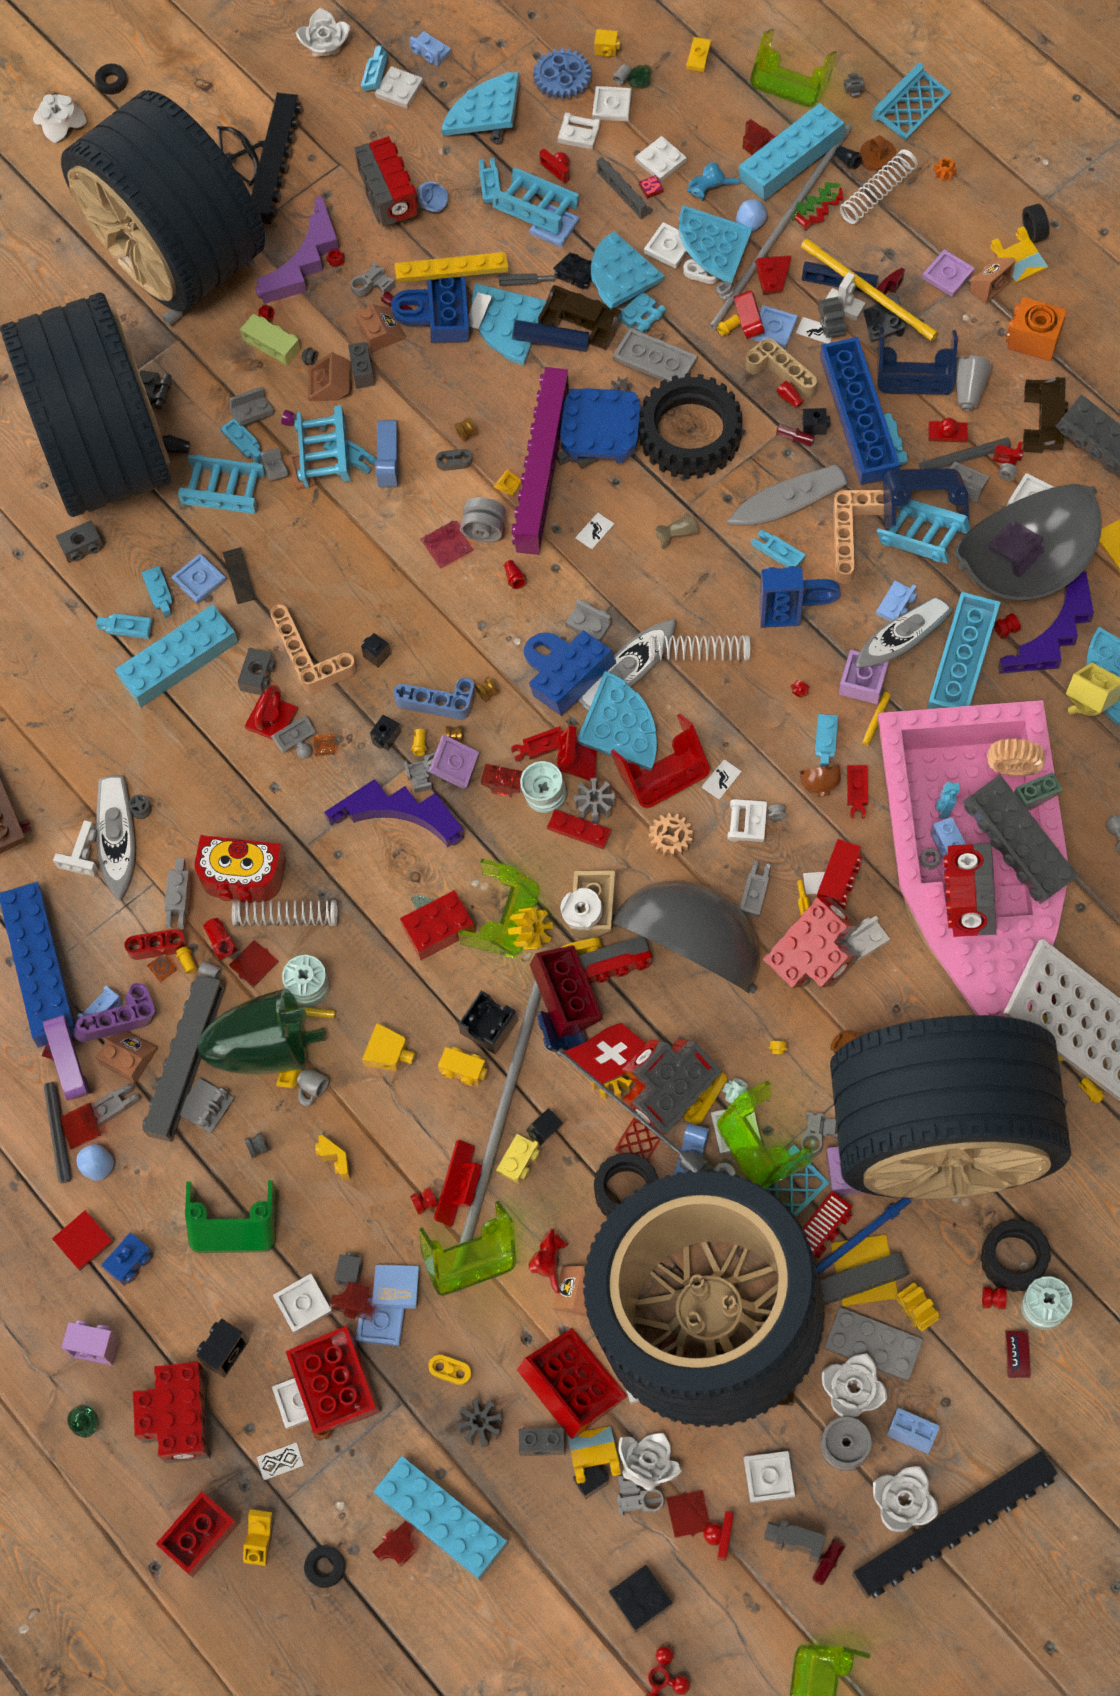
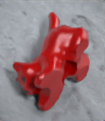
M551 1228L542 1238L540 1250L532 1256L528 1266L532 1273L549 1277L552 1289L555 1293H559L560 1290L555 1273L557 1268V1252L568 1246V1243L564 1242L558 1233L554 1234L555 1231Z

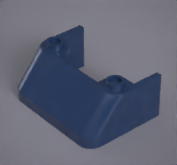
M879 328L877 384L880 391L884 393L946 395L952 392L955 383L958 346L956 330H952L951 349H940L935 355L934 363L897 362L896 351L891 347H884V329Z
M901 469L887 472L883 477L885 529L896 526L895 506H904L909 502L911 497L910 490L948 489V498L951 503L956 505V513L967 516L969 521L968 491L960 473L956 469Z

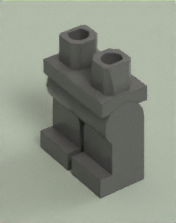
M783 1520L781 1525L768 1521L764 1535L765 1540L775 1543V1549L782 1551V1547H784L785 1550L790 1552L797 1550L809 1554L810 1562L819 1564L826 1535L793 1525L788 1526V1522Z

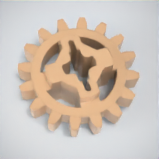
M668 813L667 818L660 815V821L653 820L654 826L649 828V832H651L649 833V840H652L651 847L656 846V853L663 851L664 857L667 853L674 857L675 852L682 855V849L688 850V844H692L691 837L693 836V831L690 830V823L685 824V817L680 820L679 814L671 817V814ZM662 827V832L657 836L659 829ZM683 835H685L684 839L681 842H679V839L682 838Z

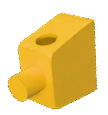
M376 1023L362 1060L364 1066L397 1071L401 1061L412 1065L416 1053L406 1050L408 1045L406 1038Z

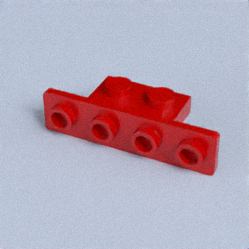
M456 1140L434 1216V1221L447 1227L453 1226L458 1207L471 1206L475 1197L474 1193L477 1182L481 1176L482 1165L471 1163L475 1146L462 1140Z

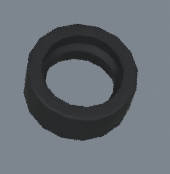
M1041 204L1025 207L1022 213V220L1030 240L1036 242L1046 239L1049 236L1050 230L1044 208Z

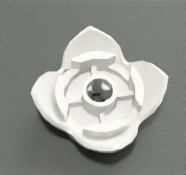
M319 8L311 16L309 27H300L296 31V36L316 57L338 54L342 43L348 37L350 25L342 21L336 23L330 12Z
M60 94L45 95L33 116L34 123L42 126L43 133L53 143L63 139L69 127L76 129L87 124L84 112L74 103V100L69 96Z
M868 1354L854 1355L845 1364H832L822 1372L823 1387L831 1398L833 1410L840 1417L855 1418L864 1411H872L879 1408L887 1400L886 1388L882 1382L877 1380L875 1363ZM852 1383H855L860 1391L852 1393L847 1386H852Z
M665 1433L650 1434L645 1436L639 1443L632 1437H620L619 1454L623 1463L622 1474L626 1479L644 1487L646 1490L652 1491L656 1486L674 1479L682 1472L680 1465L676 1461L670 1460L671 1446Z
M907 1467L896 1476L882 1475L873 1483V1497L880 1507L882 1522L891 1531L904 1532L911 1526L928 1524L938 1515L937 1502L928 1492V1477L921 1467ZM904 1495L909 1498L907 1501L910 1502V1505L902 1506L900 1504L901 1501H898V1497L903 1498Z

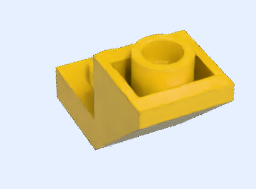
M319 1135V1143H315L317 1156L320 1155L323 1162L338 1160L334 1161L335 1173L340 1175L341 1180L350 1179L349 1162L346 1152L323 1135Z
M250 1509L248 1514V1534L244 1542L243 1563L266 1566L272 1533V1512Z

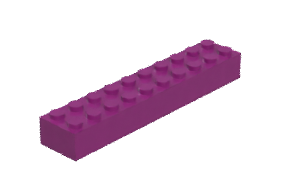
M545 367L544 374L540 375L539 385L541 390L537 391L536 401L538 406L534 407L533 418H535V422L531 423L530 434L532 438L528 440L527 444L529 454L525 456L524 468L526 470L521 476V484L523 486L522 490L519 489L518 501L520 502L519 507L516 506L515 508L516 524H512L511 531L513 535L512 544L516 546L517 553L539 555L561 438L564 402L569 394L568 369Z

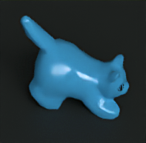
M712 162L704 168L702 176H697L689 182V187L686 191L691 192L693 196L703 201L706 190L719 187L722 184H740V180L726 178L719 168V164Z

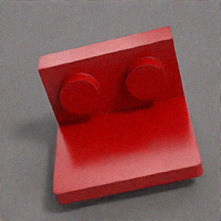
M569 725L559 737L557 767L561 772L590 781L591 778H595L597 751L577 743V727Z

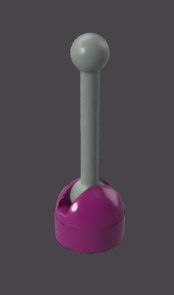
M284 410L281 424L292 426L294 421L297 420L296 415L292 411ZM326 425L314 427L322 432L327 430Z

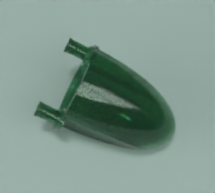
M284 988L245 1001L216 1018L201 1034L198 1041V1053L208 1065L226 1072L253 1075L284 1073L304 1069L308 1061L309 1044L326 1041V1033L324 1028L305 1031L302 1020L307 1019L304 1016L306 1015L305 1008H299L291 991Z

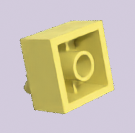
M1090 663L1074 673L1066 692L1067 697L1074 703V706L1068 707V713L1070 715L1079 713L1095 716L1117 703L1120 699V677L1094 663Z

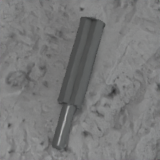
M537 273L499 274L498 280L500 286L533 285L539 281H555L556 277L555 275L537 276Z

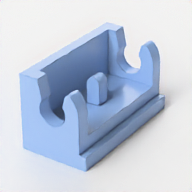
M105 986L102 994L82 1014L78 1013L77 1018L120 1007L123 1002L116 993Z
M898 1408L887 1437L929 1454L940 1426Z

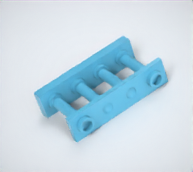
M514 167L512 170V185L505 193L500 190H496L493 193V208L557 235L561 231V215L567 207L577 210L579 194ZM519 186L528 190L522 199L512 196ZM535 193L544 196L538 206L528 203ZM551 200L560 203V206L554 213L545 210Z
M342 405L334 406L335 414H332L331 417L304 421L301 412H297V420L294 421V425L299 439L301 469L298 470L299 481H303L305 488L309 487L310 477L335 473L341 476L343 482L351 481L346 415ZM330 424L336 426V430L333 433L306 437L305 428ZM333 440L337 442V447H334L332 450L307 453L306 445ZM331 457L338 458V463L335 466L308 470V461Z
M188 455L190 466L194 469L189 487L179 489L178 495L181 504L256 514L257 504L252 495L257 477L265 478L266 476L263 465L256 462L246 463L204 457L203 455ZM201 469L212 471L206 491L196 490ZM220 472L231 473L227 490L224 494L215 493ZM238 474L249 476L245 495L243 496L233 495Z
M910 499L906 505L898 506L900 514L896 518V526L888 531L878 528L877 534L884 546H892L930 558L935 562L948 564L950 560L946 548L957 532L968 534L971 527L965 515ZM906 517L916 519L905 536L896 534ZM923 522L932 523L922 541L912 539ZM940 527L949 529L939 546L929 544Z

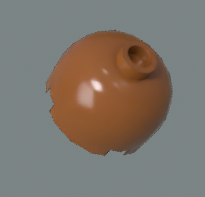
M839 764L832 765V767L821 766L799 771L803 787L810 793H817L818 797L830 795L829 791L836 789L841 780Z

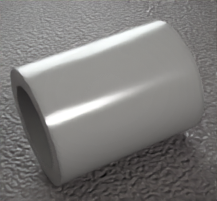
M622 64L612 77L614 82L618 85H623L632 73V70L629 66Z
M169 309L162 315V318L171 326L183 316L182 311Z
M203 961L198 969L200 975L213 979H218L222 972L221 968L207 961Z

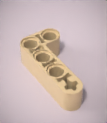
M764 339L747 353L745 367L748 373L758 374L766 367H769L783 381L792 382L799 395L803 398H811L815 395L816 377L774 340Z

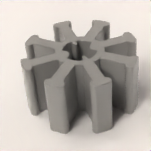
M591 778V790L586 788L583 782L578 785L579 796L574 795L575 809L579 807V817L585 820V817L590 812H593L592 822L599 823V811L606 816V819L612 815L611 806L615 807V793L610 794V784L607 781L598 790L597 778Z

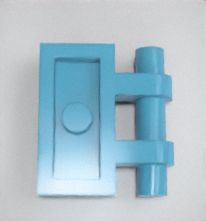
M642 292L622 310L620 322L628 328H633L637 325L638 327L635 330L643 333L651 328V324L655 320L658 321L662 317L666 309L663 305L656 309V301Z

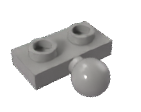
M305 715L271 737L281 753L296 745L297 756L301 759H307L312 754V748L309 744L303 743L302 740L316 731Z

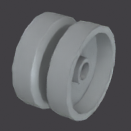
M476 497L468 499L463 508V517L460 524L461 533L467 538L478 542L487 543L499 540L503 533L506 508L496 500Z
M839 1417L831 1421L825 1428L820 1443L821 1454L825 1462L839 1471H853L861 1467L866 1461L872 1445L871 1435L867 1427L861 1421L852 1417ZM842 1441H844L845 1443L848 1441L850 1445L848 1447H845L842 1444Z

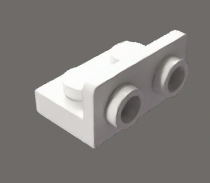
M877 916L864 919L860 923L859 928L847 940L851 947L861 955L855 963L890 942V938L879 925Z

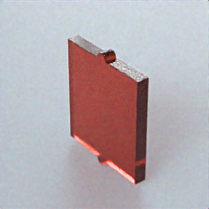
M253 940L229 964V967L239 975L240 979H244L254 988L273 969L278 960L269 953L267 948L264 949Z
M87 1103L60 1117L64 1128L63 1134L66 1135L70 1149H75L101 1136L97 1123L98 1118L95 1117L91 1103Z
M703 1491L688 1494L683 1492L682 1495L666 1498L675 1538L688 1535L694 1537L695 1534L703 1532L705 1527L710 1524Z

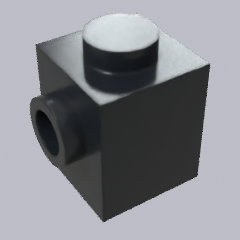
M826 408L803 409V432L810 435H826V429L830 427V416L826 415Z
M375 633L365 638L362 642L363 657L378 668L391 655L389 643Z
M382 715L370 732L373 745L380 749L383 747L389 751L401 733L400 723Z
M548 1108L526 1131L531 1140L539 1142L541 1146L562 1126L563 1122Z
M596 1465L583 1468L586 1482L577 1484L576 1476H573V1481L585 1500L608 1485L606 1478L609 1475L602 1465L599 1467Z

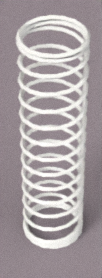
M901 150L897 156L892 158V161L884 165L882 170H879L873 178L868 180V183L860 187L858 192H855L853 196H850L840 206V213L843 218L851 224H856L859 218H863L864 213H868L869 209L873 208V204L877 205L878 200H882L883 196L888 195V191H892L893 187L897 186V182L901 183L902 178H906L907 174H911L912 170L918 167L915 156L908 150ZM902 153L906 154L913 160V162L915 163L914 168H912L910 164L902 158ZM898 158L910 172H906L905 168L898 162ZM893 162L897 163L900 169L905 172V177L901 176L900 172L894 168ZM888 167L894 169L895 173L901 178L900 181H897L894 175L889 172ZM883 171L889 173L890 177L896 181V185L891 184L884 176ZM879 176H882L885 179V181L891 186V190H888L886 186L879 180ZM874 180L880 183V185L886 190V194H883L881 192V190L875 185ZM869 184L874 186L881 194V199L877 198L875 193L870 190ZM864 189L870 191L872 196L876 198V203H873L865 194ZM859 193L865 195L867 200L872 204V207L867 206V204L860 198ZM855 198L861 201V203L867 208V212H864L861 209V207L855 202ZM850 202L856 205L862 212V216L857 214L856 210L850 205ZM845 206L853 212L856 221L847 214Z
M719 635L716 639V643L714 641L713 636H710L707 645V640L705 636H702L700 644L697 636H694L692 643L690 636H687L685 639V644L683 642L682 636H679L676 645L674 636H671L668 646V640L666 636H663L661 644L658 636H656L655 639L654 636H650L649 659L650 661H654L656 639H658L660 661L662 660L663 642L665 638L667 646V658L669 661L671 641L673 638L675 647V660L677 661L679 640L681 638L683 660L685 661L687 639L689 638L692 661L694 642L696 638L700 661L701 646L704 638L706 646V660L708 661L710 640L712 638L714 647V660L716 661L718 639L720 638L723 661L725 641L727 638L729 643L731 661L732 645L735 637L737 645V660L739 661L741 639L743 638L744 660L749 661L750 637H744L742 635L739 639L738 644V640L735 635L732 637L731 643L727 635L725 636L723 642L721 636Z
M234 900L232 904V923L234 927H237L239 922L242 927L245 926L246 922L252 927L255 921L258 927L261 926L262 921H264L266 927L269 926L270 921H272L274 927L277 926L278 921H280L282 927L285 926L286 921H288L290 926H293L294 921H296L298 926H301L303 920L306 926H309L311 920L312 924L317 926L319 919L322 926H325L327 919L330 926L337 925L338 909L336 900L331 902V923L328 900L326 901L324 924L321 919L320 900L318 901L316 924L313 920L312 900L310 901L308 924H306L304 900L302 901L300 924H298L296 900L294 901L292 924L289 921L288 901H286L284 924L281 921L280 901H278L276 924L273 921L272 901H270L268 924H266L264 916V901H262L260 924H258L256 916V901H254L252 924H250L248 917V901H246L244 924H242L240 917V901Z

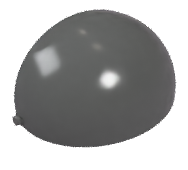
M1080 484L1057 486L1024 497L998 510L977 524L961 539L955 551L959 561L958 568L960 571L964 570L967 576L984 591L1005 599H1036L1062 589L1080 575L1091 561L1097 549L1101 535L1102 520L1099 504L1095 497L1097 493L1096 488Z
M673 880L658 882L632 894L621 905L616 914H613L612 925H618L695 962L735 984L748 994L750 992L755 993L757 986L754 985V982L757 978L760 963V950L755 931L740 908L716 890L689 881Z

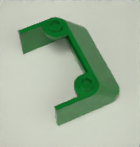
M268 1180L267 1201L254 1203L250 1209L249 1219H207L205 1206L196 1202L195 1187L191 1181L186 1182L185 1219L190 1248L196 1253H252L270 1251L275 1245L277 1188L273 1180Z

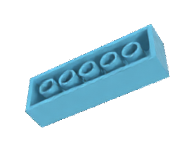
M821 103L817 104L739 165L740 181L765 201L845 138V122Z
M961 592L928 701V709L971 706L999 612V601Z
M212 604L117 667L115 672L120 682L141 708L237 644L238 640L235 631Z
M403 1456L400 1457L373 1491L381 1501L479 1581L508 1546L504 1538Z

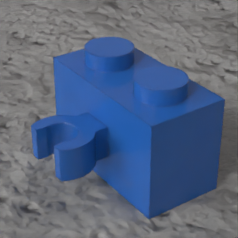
M130 1232L101 1266L119 1283L125 1286L137 1276L136 1272L141 1266L144 1267L149 1263L153 1252Z

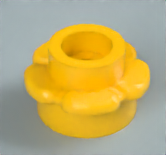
M770 1041L768 1050H772L771 1054L784 1055V1051L788 1050L787 1042Z

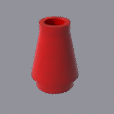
M786 380L776 390L780 398L796 409L804 402L792 382L789 383Z
M513 560L506 561L503 567L508 585L513 589L522 588L526 584L525 574L516 566Z

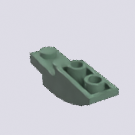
M1050 773L1016 787L1014 793L1027 810L1030 811L1055 797L1063 789L1054 773Z

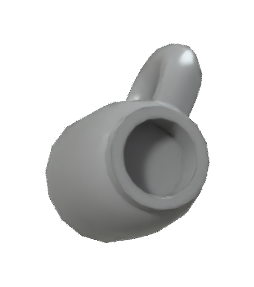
M304 1069L297 1079V1083L300 1086L298 1093L300 1104L305 1107L313 1104L315 1097L319 1098L322 1096L329 1083L328 1077L317 1071ZM303 1090L312 1095L310 1099L303 1095Z

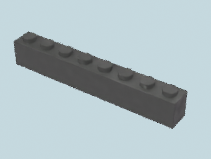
M197 975L195 981L191 984L189 999L184 1003L182 1019L177 1023L175 1039L173 1038L170 1043L169 1056L163 1063L164 1070L162 1076L158 1078L156 1083L157 1090L155 1096L151 1098L149 1103L150 1110L148 1116L143 1120V1131L148 1137L169 1142L173 1140L185 1099L189 1094L225 990V986L218 979Z

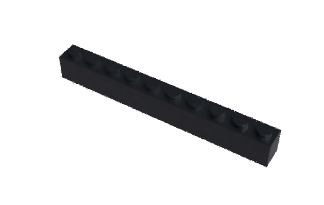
M1040 1451L852 1573L853 1578L867 1599L871 1596L876 1599L886 1592L884 1588L889 1584H892L894 1587L905 1580L903 1575L909 1571L913 1575L923 1568L922 1563L929 1559L933 1562L943 1555L941 1551L946 1547H949L950 1550L962 1543L960 1538L968 1535L970 1538L980 1531V1525L985 1522L987 1525H990L998 1520L997 1514L1005 1510L1006 1513H1009L1018 1506L1016 1504L1017 1501L1022 1498L1027 1501L1037 1494L1035 1490L1042 1486L1046 1489L1055 1483L1053 1478L1058 1473L1044 1452Z

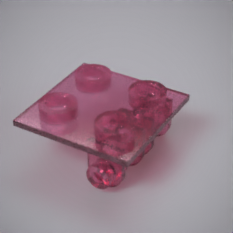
M450 521V523L435 529V531L428 535L426 534L420 539L439 568L446 566L473 550L465 536L461 533L457 521Z

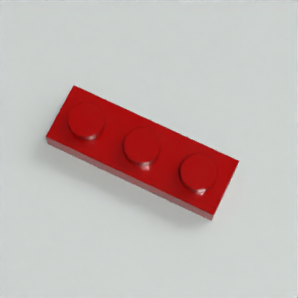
M554 809L547 825V830L603 850L611 834V829L556 809Z

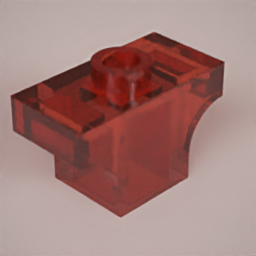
M749 119L745 126L742 149L753 155L776 136L770 133L767 128Z
M485 764L481 785L490 788L492 794L512 797L513 793H521L520 779L523 771Z
M349 1282L342 1294L332 1295L330 1309L343 1312L344 1316L351 1319L358 1317L372 1322L375 1308L367 1301L370 1295V1288Z
M407 1521L403 1522L395 1531L390 1530L382 1538L384 1541L373 1551V1554L380 1562L384 1559H393L402 1567L418 1552L410 1541L414 1529Z

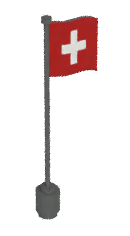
M622 1023L615 1024L604 1029L583 1044L567 1051L563 1048L557 1051L556 1054L559 1057L563 1056L680 1155L679 1160L681 1162L679 1166L686 1172L693 1170V1172H700V1170L710 1172L709 1162L695 1150L682 1152L603 1085L626 1074L622 1069L646 1045L642 1039Z

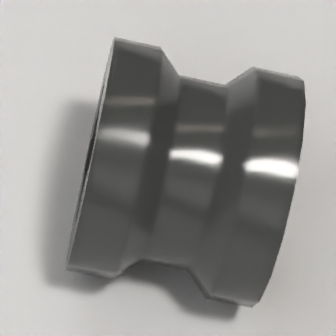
M135 795L129 801V808L135 818L145 819L151 814V805L144 795Z
M257 1133L253 1138H245L252 1158L261 1152H268L261 1133Z

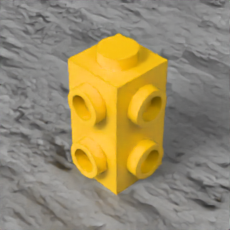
M445 1047L438 1064L439 1072L443 1077L460 1079L463 1084L473 1086V1084L479 1086L480 1081L485 1080L488 1072L485 1060L481 1056L471 1054L470 1056L456 1047L451 1049Z

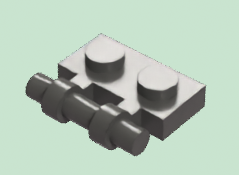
M141 370L140 376L150 404L152 405V402L156 403L155 407L162 409L163 404L167 400V390L170 389L172 384L170 381L172 376L165 373L163 379L159 380V373ZM159 388V393L155 394L156 389Z

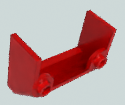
M680 713L677 714V718L683 732L676 735L672 741L674 753L654 763L652 771L647 769L640 771L636 763L627 762L614 749L610 751L621 778L637 803L643 808H651L704 779L709 774L710 766L694 725Z

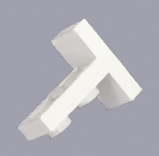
M848 272L839 286V291L832 288L826 299L838 296V299L842 302L841 308L844 310L845 316L857 321L866 303L854 298L853 291L856 287L854 283L855 275Z
M84 820L71 857L55 854L53 861L57 868L96 877L98 868L94 862L87 861L90 856L91 842L95 841L97 834L92 822Z

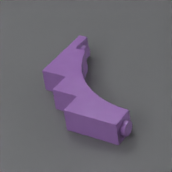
M322 196L315 198L316 205L313 206L315 214L310 215V224L306 238L297 253L282 267L257 278L258 286L255 287L258 298L262 297L264 304L307 292L303 276L323 271L319 256L327 254L332 249H339Z

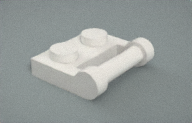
M565 112L558 135V143L593 150L600 129L601 119L595 118L593 120L573 116L571 113ZM570 123H575V124L590 126V127H593V128H592V130H591V129H586V128L571 126V125H569V124H570Z
M731 800V824L727 839L733 842H764L767 802ZM740 809H746L744 832H738Z

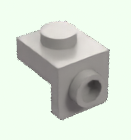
M279 448L261 452L262 465L269 481L288 476Z

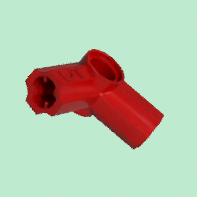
M212 918L206 921L203 928L212 943L211 946L219 961L238 951L230 935H227L219 918Z

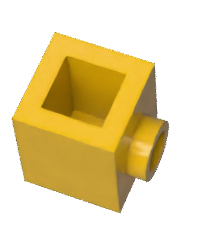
M596 29L595 55L616 57L617 50H620L621 47L618 31Z

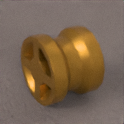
M469 417L465 418L461 423L457 422L454 424L455 430L462 441H465L470 435L474 436L477 434L476 428Z
M490 677L485 678L483 683L475 685L477 693L485 702L489 700L491 695L499 693L498 688Z
M446 726L445 735L463 744L462 726H457L456 728Z

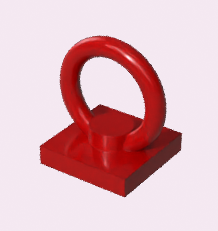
M272 685L260 695L245 724V729L272 739L271 736L292 723L298 712V707L282 701L280 687Z

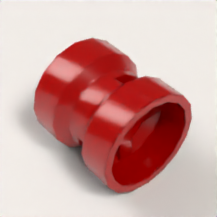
M1011 613L1003 620H996L994 629L997 635L1004 639L1011 632L1016 633L1020 631L1021 625L1017 616Z
M430 1187L424 1189L420 1194L410 1195L418 1215L424 1213L426 1209H433L438 1205Z
M983 1286L982 1308L990 1309L994 1305L998 1309L1005 1310L1007 1301L1006 1287H999L993 1291L990 1286Z

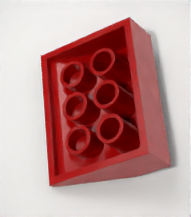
M344 1326L285 1351L314 1435L361 1421L381 1412L355 1337L349 1327Z
M573 1328L525 1357L517 1369V1372L559 1425L564 1428V1431L571 1440L591 1427L627 1397Z

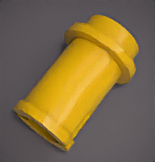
M734 314L726 321H721L717 326L720 335L727 336L731 330L740 326L739 316Z
M424 729L414 730V743L411 746V750L417 756H422L427 751L425 746L427 732Z
M182 947L176 951V958L180 959L185 974H191L198 969L191 956V949Z
M1088 1077L1078 1084L1090 1098L1091 1103L1098 1104L1105 1098L1104 1091L1099 1090Z

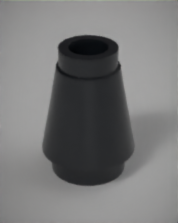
M838 146L835 150V156L849 169L858 168L862 162V156L857 151Z
M170 434L168 436L163 435L162 440L167 453L189 452L190 441Z

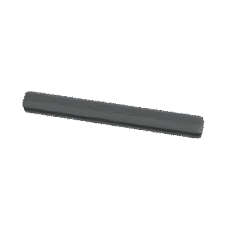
M1006 437L919 463V469H940L952 465L954 461L961 463L995 453L997 444L1011 448V441Z
M50 1082L44 1084V1093L57 1176L60 1183H67L71 1179L55 1083Z

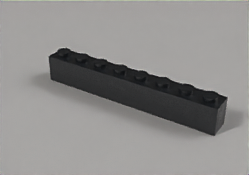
M278 92L276 94L251 194L263 224H271L273 217H276V203L280 201V187L284 185L283 175L284 172H287L288 168L287 158L291 157L290 146L295 140L294 130L298 128V114L302 112V103L299 102V97L296 94Z

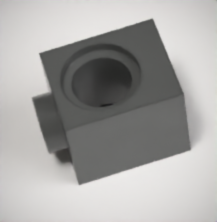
M347 1252L346 1255H339L334 1278L337 1285L358 1288L363 1261L359 1258L358 1254Z

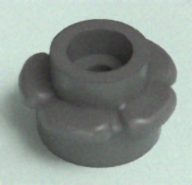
M308 347L302 352L301 359L305 365L315 364L318 355L317 351L313 350L312 347Z

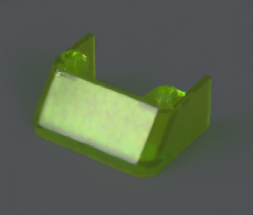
M770 29L764 32L750 77L751 85L755 89L805 107H812L817 104L830 80L838 52L834 51L828 54L824 67H817L810 78L779 67L781 56L777 50L770 48L775 30Z
M481 859L482 875L498 878L502 885L511 888L500 923H485L481 927L479 934L459 930L460 945L507 957H517L522 953L524 946L516 947L513 944L519 934H508V928L517 927L513 921H510V917L512 914H519V909L536 907L540 894L539 885L513 866Z
M769 1081L738 1096L717 1121L718 1133L745 1177L751 1180L753 1184H760L763 1189L812 1164V1149L810 1146L792 1156L781 1146H774L766 1150L746 1116L755 1111L757 1105L771 1098Z
M499 1200L495 1202L496 1218L485 1222L481 1228V1237L443 1250L439 1241H431L424 1228H419L421 1255L437 1294L445 1296L501 1276L514 1269L516 1265L514 1223Z
M799 1646L794 1656L789 1696H836L839 1676H847L851 1672L854 1658L870 1659V1654L843 1646Z

